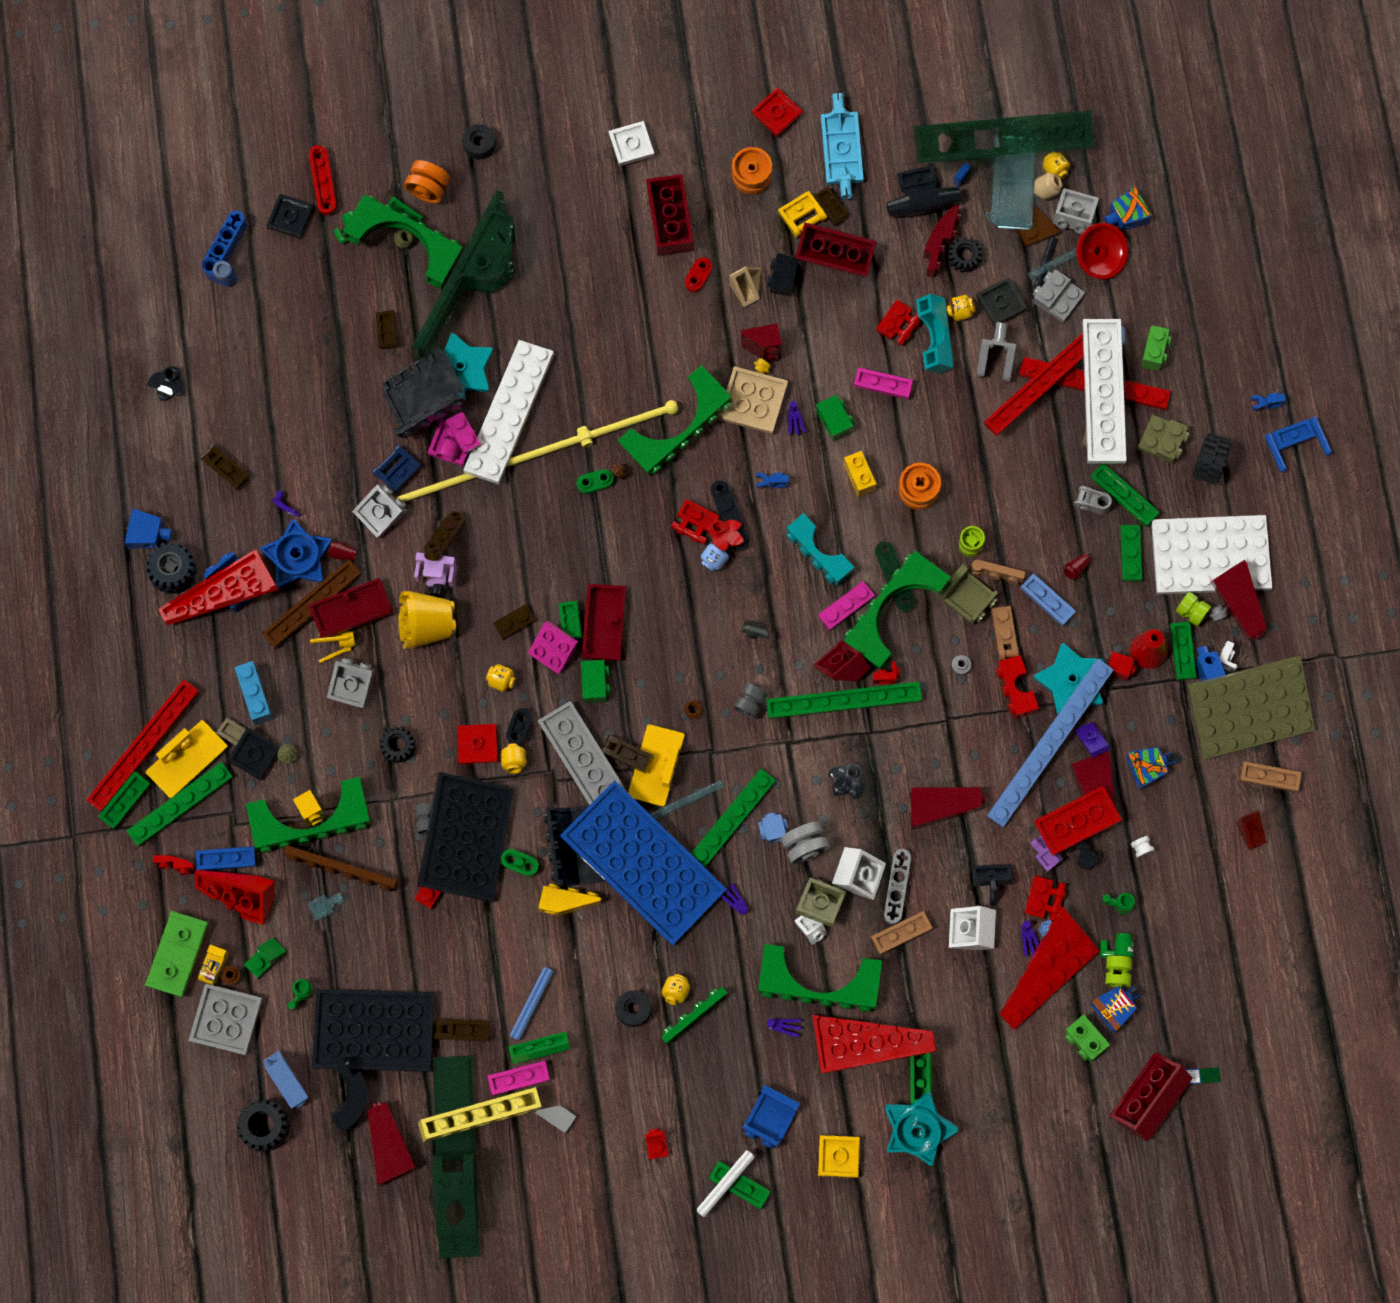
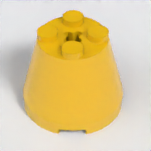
M412 591L401 592L399 603H402V606H400V614H398L400 641L405 642L403 649L416 648L450 638L453 635V631L456 630V621L452 619L454 601Z

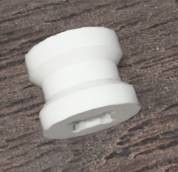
M1149 836L1142 837L1131 843L1132 848L1136 850L1137 858L1144 857L1155 851L1154 847L1149 843Z

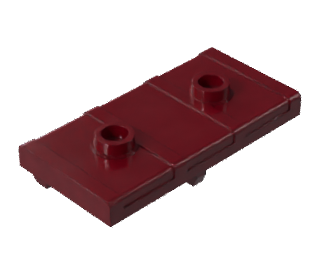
M380 578L308 605L320 638L333 637L394 613Z
M588 584L582 659L620 661L626 586Z

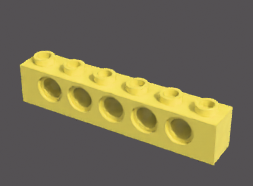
M535 1087L421 1119L418 1125L423 1142L536 1111L541 1107V1103Z

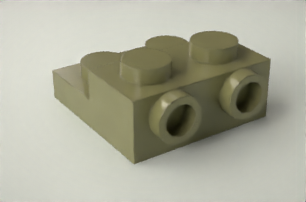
M1152 414L1137 449L1172 464L1174 458L1179 459L1182 449L1179 448L1181 442L1186 443L1190 434L1187 432L1188 426L1172 419L1167 421Z
M809 877L795 913L832 927L843 903L846 891L838 886L828 885L820 879Z

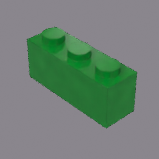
M933 1053L910 1057L911 1104L927 1092H931L933 1097Z

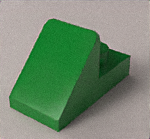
M271 938L256 948L258 951L244 965L259 979L287 951L274 938Z

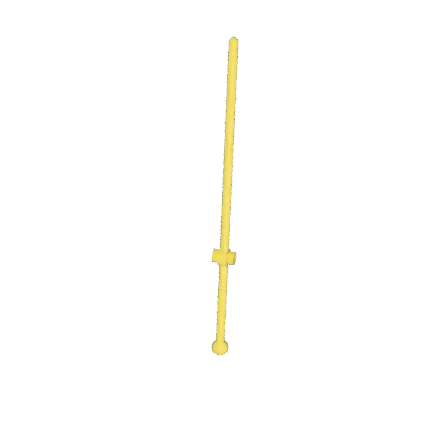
M669 400L663 407L592 431L588 430L587 426H582L576 430L577 436L510 458L507 467L580 443L583 448L593 445L592 439L666 413L670 415L676 414L679 411L677 403L674 400ZM462 474L400 495L396 499L400 498L403 502L477 477Z

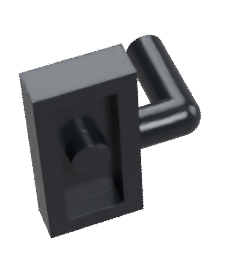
M1011 864L972 866L973 886L989 885V903L992 906L997 905V885L1013 883Z

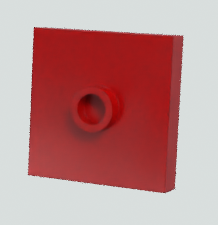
M777 87L751 111V114L778 137L803 114V110Z
M496 724L457 726L459 765L498 763Z

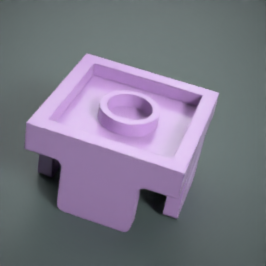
M417 552L414 573L416 582H420L421 572L423 571V576L427 577L426 585L429 587H433V584L437 583L444 585L445 588L448 574L449 586H454L455 575H457L458 571L455 557L443 556L440 560L430 561L424 557V553Z

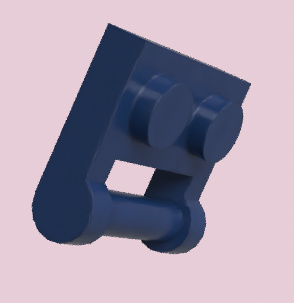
M398 444L393 448L394 451L377 468L374 467L371 470L373 475L385 485H388L395 494L421 468V464ZM398 456H401L402 459L386 475H384L383 472L397 459Z

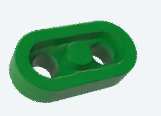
M607 469L587 473L577 479V489L580 493L586 495L609 489L614 483V477L612 472ZM607 476L608 478L607 480L603 481L601 480V477ZM584 481L589 482L587 486L583 485L582 483Z
M514 849L504 851L501 856V862L506 869L523 876L532 877L539 870V864L534 857ZM510 857L515 858L513 863L508 862ZM531 864L533 868L532 870H526V866Z

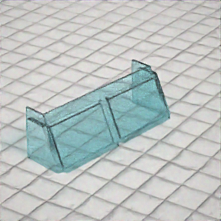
M1025 120L990 127L995 136L992 210L990 213H985L991 224H996L997 227L1031 229L1036 149L1035 135Z

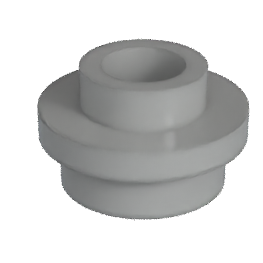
M1219 605L1212 608V612L1209 613L1213 621L1228 616L1226 612L1228 609Z
M964 655L956 656L952 661V669L957 674H966L971 668L970 659ZM962 661L965 663V666L960 667L958 663Z

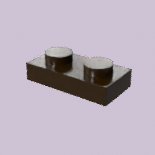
M527 604L493 622L502 640H505L535 623L536 619Z

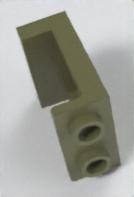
M962 564L951 577L953 580L952 584L942 596L938 595V598L970 624L974 625L976 622L980 623L986 616L984 612L988 607L992 609L998 602V592L996 590L994 592L971 575L968 572L969 568Z

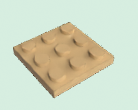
M734 366L727 392L733 399L732 406L726 412L722 411L719 414L718 420L773 434L788 381Z

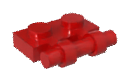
M896 299L877 326L876 331L891 341L895 335L898 336L899 339L896 342L903 346L905 341L910 339L912 331L918 328L921 319L918 317V312L914 317L909 316L912 309ZM906 322L908 326L905 330H901V326Z
M686 499L677 514V517L682 519L681 524L674 521L671 528L680 535L684 534L692 538L693 542L705 545L708 538L702 536L703 531L709 533V526L712 522L719 520V515ZM690 523L698 528L696 531L687 528V525Z
M1034 876L1024 914L1043 919L1045 912L1051 913L1049 920L1053 922L1058 914L1062 900L1066 897V884L1059 882L1058 888L1053 889L1052 880ZM1049 896L1055 897L1053 906L1047 905Z

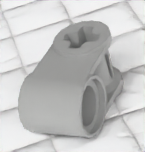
M1086 486L1078 488L1077 501H1074L1073 504L1076 508L1100 515L1109 512L1112 502L1109 494ZM1105 501L1107 505L1102 507L1099 506L1098 502Z

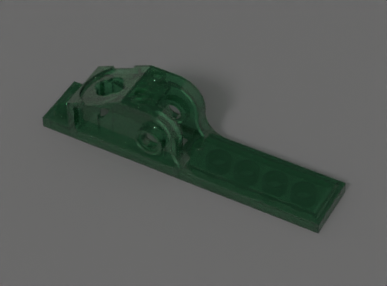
M1091 110L913 126L917 164L977 160L1094 147ZM998 128L999 147L983 150L976 149L974 131ZM941 134L950 137L952 140L947 152L939 150L938 137Z
M496 190L411 348L415 361L424 356L428 358V354L431 353L464 291L476 290L483 294H494L505 286L508 279H512L515 272L513 242H515L516 230L513 216L506 214L507 208L503 192Z
M473 1056L433 1058L435 1115L474 1105ZM475 1128L435 1139L433 1197L436 1237H438L439 1259L480 1257ZM463 1161V1172L445 1173L446 1162ZM458 1200L462 1203V1207L465 1210V1217L457 1225L452 1226L446 1217V1208L453 1201Z

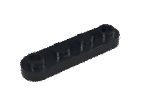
M717 480L711 485L713 501L722 522L736 520L742 524L738 532L744 542L741 545L732 546V548L736 551H744L749 546L748 533L729 485L723 480ZM722 487L723 491L719 492L716 489Z

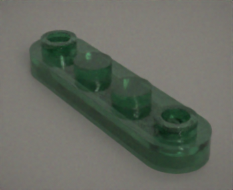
M883 541L877 544L875 556L885 581L889 584L893 579V573L898 568L901 569V565L892 544ZM886 548L888 552L883 553L881 549ZM911 589L893 597L898 611L908 613L913 610L915 599ZM907 599L909 603L903 604L902 600Z

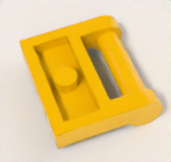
M810 191L805 192L778 209V213L795 238L801 235L804 222L796 226L795 222L809 213L815 211L817 214L805 221L806 223L816 224L827 219L825 212Z

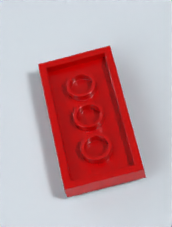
M1104 786L1036 819L1034 824L1051 856H1054L1121 822L1122 819Z

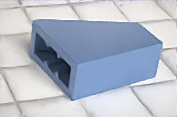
M279 1050L263 1060L265 1069L291 1109L295 1106L296 1108L300 1107L306 1102L305 1099L308 1098V1095Z

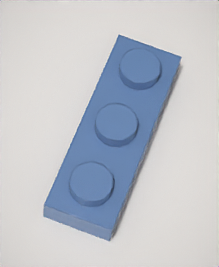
M1034 573L1020 587L1026 595L1062 627L1076 613L1070 605Z

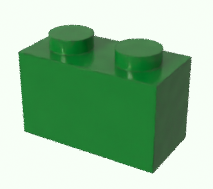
M837 395L816 404V412L833 442L853 433V425H855L852 416L847 415L845 412L846 406L843 400L838 399Z
M604 660L581 661L583 702H607V696H610V685L606 684V677H609V666H605Z

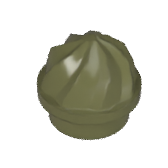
M399 230L395 233L394 241L396 246L407 248L412 243V234L408 230Z
M291 744L282 745L278 750V758L283 763H291L297 757V750Z

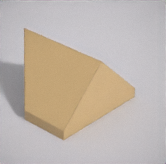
M745 266L729 275L730 287L743 307L760 299L759 290L762 267Z

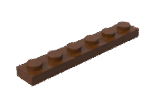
M348 559L268 627L262 635L276 649L312 618L308 607L309 604L344 591L362 575L361 572Z
M288 845L285 846L283 852L288 857L287 859L292 862L298 863L300 860L306 862L305 865L316 869L319 866L330 874L338 872L343 874L342 877L349 880L357 878L361 880V883L372 886L373 883L379 885V888L384 891L390 892L391 889L396 891L399 884L396 879Z

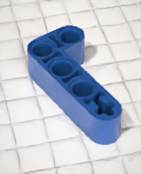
M233 211L228 215L201 264L203 272L208 279L225 287H232L237 282V276L233 267H231V277L224 281L218 280L214 276L213 270L208 271L207 269L219 261L228 262L247 228L245 217L240 211ZM232 235L231 239H225L226 236ZM218 251H224L223 254L216 255Z

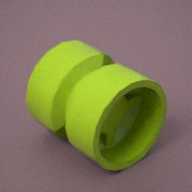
M976 526L966 527L959 539L960 552L967 557L978 556L984 546V532Z
M1189 591L1175 612L1182 617H1189L1188 621L1198 627L1212 606L1204 601L1199 602L1198 597Z
M1107 956L1106 968L1109 972L1106 973L1105 985L1110 987L1120 986L1121 988L1131 987L1129 971L1132 970V958L1126 956Z

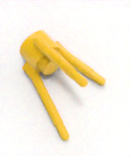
M353 631L335 635L336 637L311 639V643L339 641V646L344 647L320 659L319 663L351 651V647L355 646Z

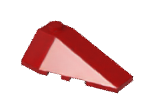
M203 870L195 871V888L213 900L218 899L225 903L226 908L229 910L234 909L241 913L240 917L261 925L265 924L275 898V881L254 875Z

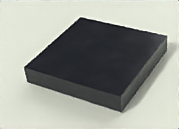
M279 194L266 227L267 229L302 239L314 205Z
M246 728L227 762L254 778L261 780L280 747Z

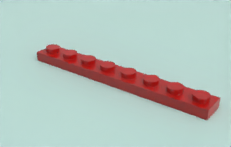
M1083 333L984 421V425L996 437L1084 359Z
M1023 357L1019 377L1032 379L1049 362ZM1073 368L1055 385L1085 392L1084 371ZM1123 380L1124 401L1166 411L1170 395L1169 390Z
M183 679L86 801L102 812L134 771L136 772L199 694V690Z

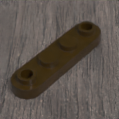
M453 511L446 516L424 547V557L427 560L437 561L444 556L465 526L464 514Z

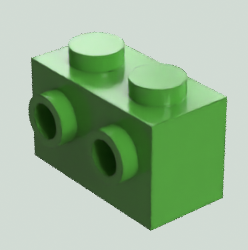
M1151 325L1142 358V368L1159 371L1161 364L1165 365L1167 353H1164L1165 347L1169 348L1171 336H1168L1170 329Z
M1084 1014L1064 1031L1066 1034L1064 1036L1070 1045H1075L1079 1049L1078 1054L1085 1061L1092 1062L1110 1046Z

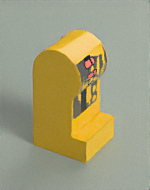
M210 945L198 980L215 985L229 953L224 949Z

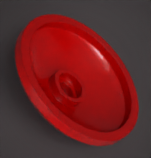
M1108 223L1093 224L1085 229L1079 237L1076 247V256L1081 269L1095 279H1108L1117 275L1124 267L1128 256V245L1123 233L1117 227Z

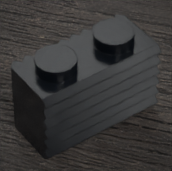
M777 253L776 259L772 258L771 269H773V275H769L767 286L770 287V293L792 297L799 260L795 259V256Z

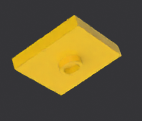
M820 1135L818 1176L858 1178L860 1137Z

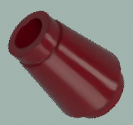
M331 541L328 556L337 560L349 559L354 561L357 550L338 541Z
M1083 553L1066 563L1065 568H1063L1064 574L1070 580L1078 579L1091 562L1090 557Z

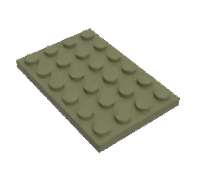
M1300 656L1187 685L1201 756L1204 760L1315 731Z

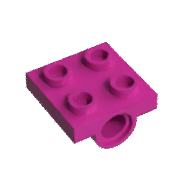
M441 419L427 453L430 456L463 467L469 452L463 454L447 426L446 420Z
M546 621L528 654L557 674H560L565 665L573 658L578 641L549 621Z

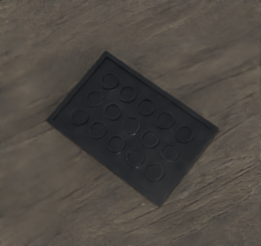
M438 773L417 887L490 903L494 902L513 788L448 773Z
M316 989L312 1069L338 1070L334 1063L342 1059L344 1062L348 1061L353 1070L431 1072L435 992Z

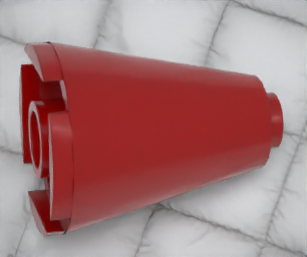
M1153 629L1142 632L1132 640L1130 655L1132 658H1135L1136 664L1144 669L1157 668L1168 657V644L1164 635L1159 630Z

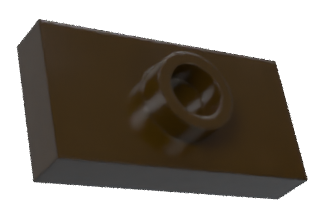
M828 186L813 195L833 226L849 217V213Z
M395 310L376 312L379 349L398 347Z

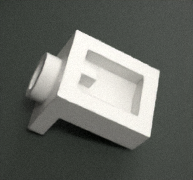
M1230 641L1225 643L1219 656L1225 673H1234L1237 668L1236 664L1229 662L1235 653L1232 650L1234 643Z
M804 916L794 920L812 945L827 935V931L822 923Z

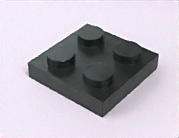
M1009 277L976 293L977 299L994 327L996 322L1003 323L1027 310V306Z

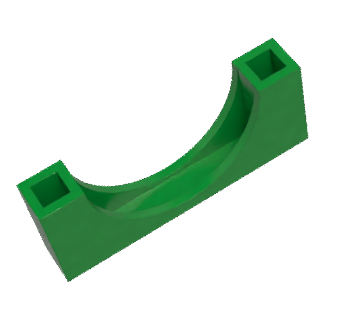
M363 195L343 229L342 238L359 246L366 236L379 229L399 228L408 230L421 241L428 255L429 266L424 281L441 290L462 252V246L453 239L445 238L442 233L428 229L425 224L411 220L407 214L396 212L390 205L379 203L373 196Z
M702 365L688 376L689 382L696 391L698 406L694 420L684 432L670 439L655 440L644 437L630 428L618 439L621 447L649 477L652 474L656 475L662 469L664 463L672 461L676 457V453L680 449H685L694 436L698 437L701 435L704 427L708 424H713L722 411L726 412L732 406L733 399L731 395Z
M916 551L907 555L904 560L905 564L901 569L898 568L893 573V579L890 583H886L882 587L879 597L877 599L874 598L870 602L868 611L859 616L856 621L857 625L853 629L848 630L845 635L846 639L844 642L859 651L867 661L879 670H884L894 658L893 654L884 646L879 633L880 616L890 599L910 589H925L942 596L953 582L948 574Z
M355 777L341 781L342 792L336 811L327 821L310 829H294L281 824L271 814L265 799L246 803L255 849L258 852L261 851V853H268L272 851V848L280 847V849H285L286 845L291 846L293 843L306 844L310 842V839L314 838L322 840L329 838V835L335 833L337 835H344L348 833V830L356 829L360 831L367 829V826L372 824L361 778Z
M765 944L758 994H762L761 997L771 999L773 996H779L784 1001L800 999L801 1003L812 1004L813 1001L820 1002V1005L825 1007H832V1004L840 1005L841 1009L851 1010L852 1007L860 1008L859 1011L870 1013L871 1010L876 1009L882 961L862 958L860 969L849 984L834 992L817 993L805 989L792 978L785 964L783 946Z

